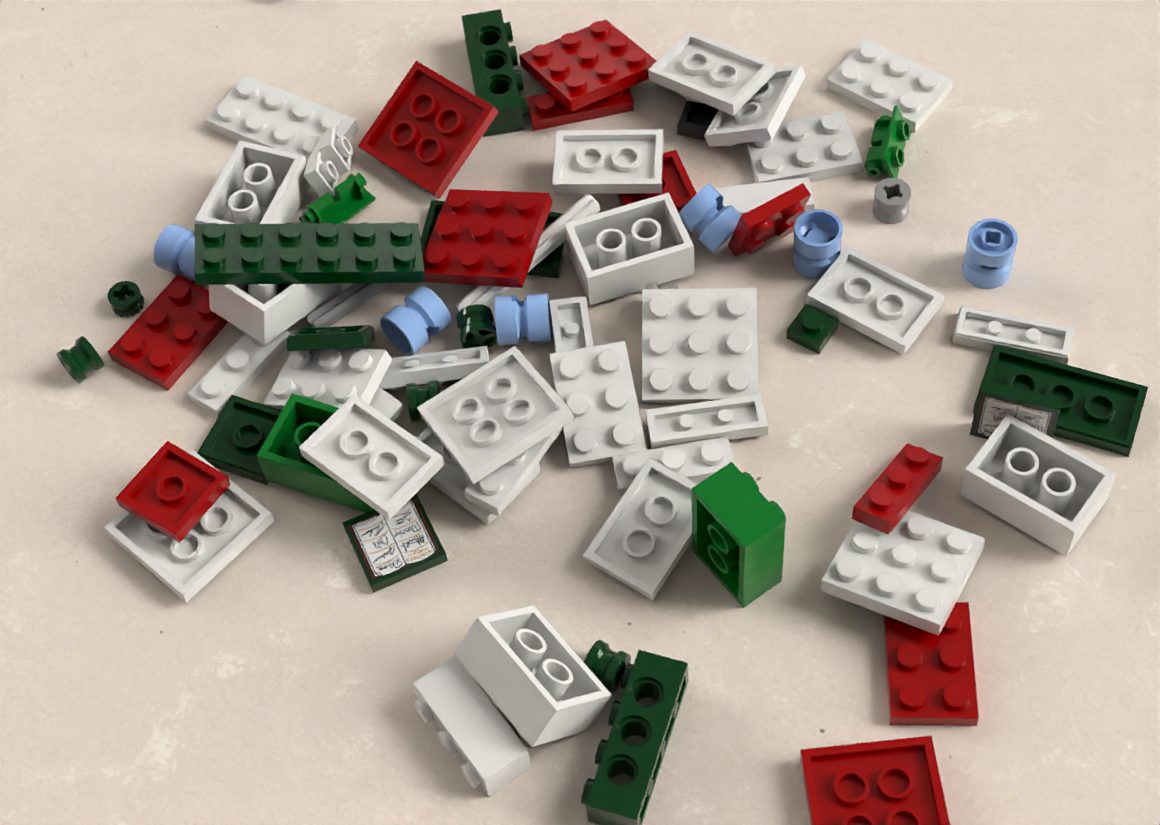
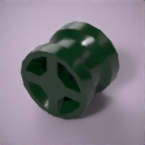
M475 304L467 306L458 312L456 320L458 328L461 330L460 340L464 348L487 346L489 348L496 343V328L492 325L494 321L493 313L488 306Z
M83 336L76 339L75 345L69 350L62 349L57 353L61 364L77 383L84 381L87 373L91 370H99L104 367V363L95 348Z
M437 380L429 381L424 386H417L415 383L406 384L411 422L420 421L422 418L417 407L440 393Z
M599 639L589 650L584 663L606 689L613 693L622 682L623 673L627 663L631 661V655L624 651L614 652L610 650L608 643Z

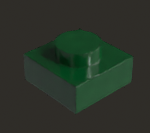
M805 304L788 327L786 338L820 354L838 329L839 319Z

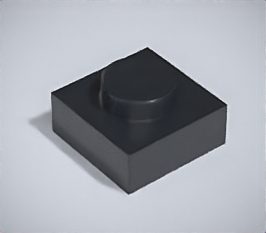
M687 100L677 124V135L706 141L704 135L719 109L707 104Z

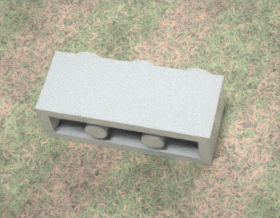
M456 656L413 683L418 698L413 702L416 710L426 723L433 720L439 728L440 732L436 735L446 752L450 756L456 752L464 762L460 766L461 771L473 788L480 785L488 797H490L532 768L527 748Z

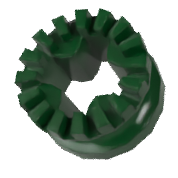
M132 281L118 282L108 292V301L111 304L112 310L120 317L125 316L128 318L129 315L133 317L135 312L139 313V309H143L144 298L138 285ZM125 294L128 296L131 294V297H127L126 302H120V300L126 297Z

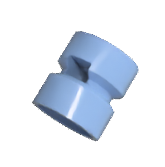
M709 183L683 207L679 215L684 226L690 232L697 230L699 232L698 240L714 253L732 236L741 214L732 205L724 206V197Z
M813 209L801 214L794 224L792 262L796 271L804 277L820 279L841 254L843 227L839 217L832 212L823 209Z
M993 218L978 221L970 228L962 270L964 277L974 286L983 289H994L1008 281L1018 242L1017 232L1010 224Z
M170 224L164 228L154 248V262L156 266L176 275L183 273L186 279L195 282V232L177 224Z
M419 286L404 298L405 306L396 305L380 319L381 327L396 348L408 356L414 355L428 343V335H438L452 321L449 310L443 301L425 286Z
M548 293L527 294L524 301H520L516 295L495 297V324L498 345L519 344L522 338H527L530 343L551 342Z

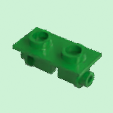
M894 106L892 117L883 115L875 121L871 138L873 147H869L864 164L867 174L871 177H878L880 174L888 173L890 178H897L900 167L904 165V147L906 141L910 139L911 131L908 120L903 119L898 106Z
M360 173L356 175L350 174L346 180L334 188V197L330 193H326L314 203L306 205V211L302 213L303 215L299 217V220L303 224L345 223L374 202L376 197L364 188L367 182Z

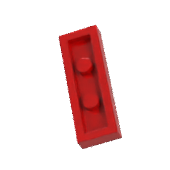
M629 88L573 112L550 92L526 97L533 131L634 111L633 98Z
M907 443L853 506L852 519L889 535L941 471L943 457L933 454L924 448Z

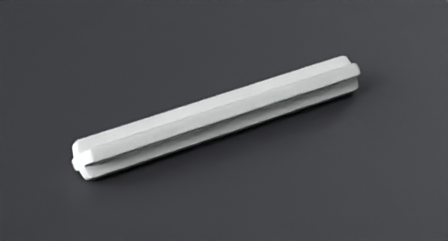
M589 194L583 196L542 231L528 272L566 240L564 223L594 215L600 211L599 203ZM478 285L456 304L457 312L475 304L489 306L495 301L496 296H501L510 287Z

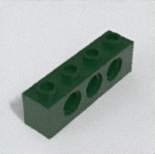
M501 9L462 15L464 37L475 94L499 111L483 136L487 137L524 130L523 116L529 115L526 95H519L518 92L524 90L521 71H514L513 68L518 66L516 47L508 45V43L513 42L511 23H504Z
M638 650L634 664L627 663L621 682V687L625 688L621 702L616 700L613 702L609 714L608 725L612 726L608 740L601 739L597 748L595 764L599 765L595 779L588 778L582 792L581 804L586 805L588 822L598 825H642L688 684L687 662ZM645 697L657 700L654 705L648 707L637 703ZM632 735H638L645 739L639 745H629L624 742L627 737ZM618 774H626L632 778L629 783L624 785H616L610 781Z

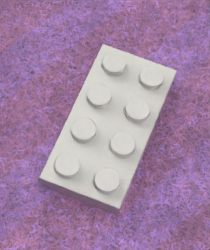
M246 75L240 79L206 119L208 129L238 142L244 141L304 155L306 163L315 145L328 128L334 126L339 135L345 136L348 140L359 129L357 120Z

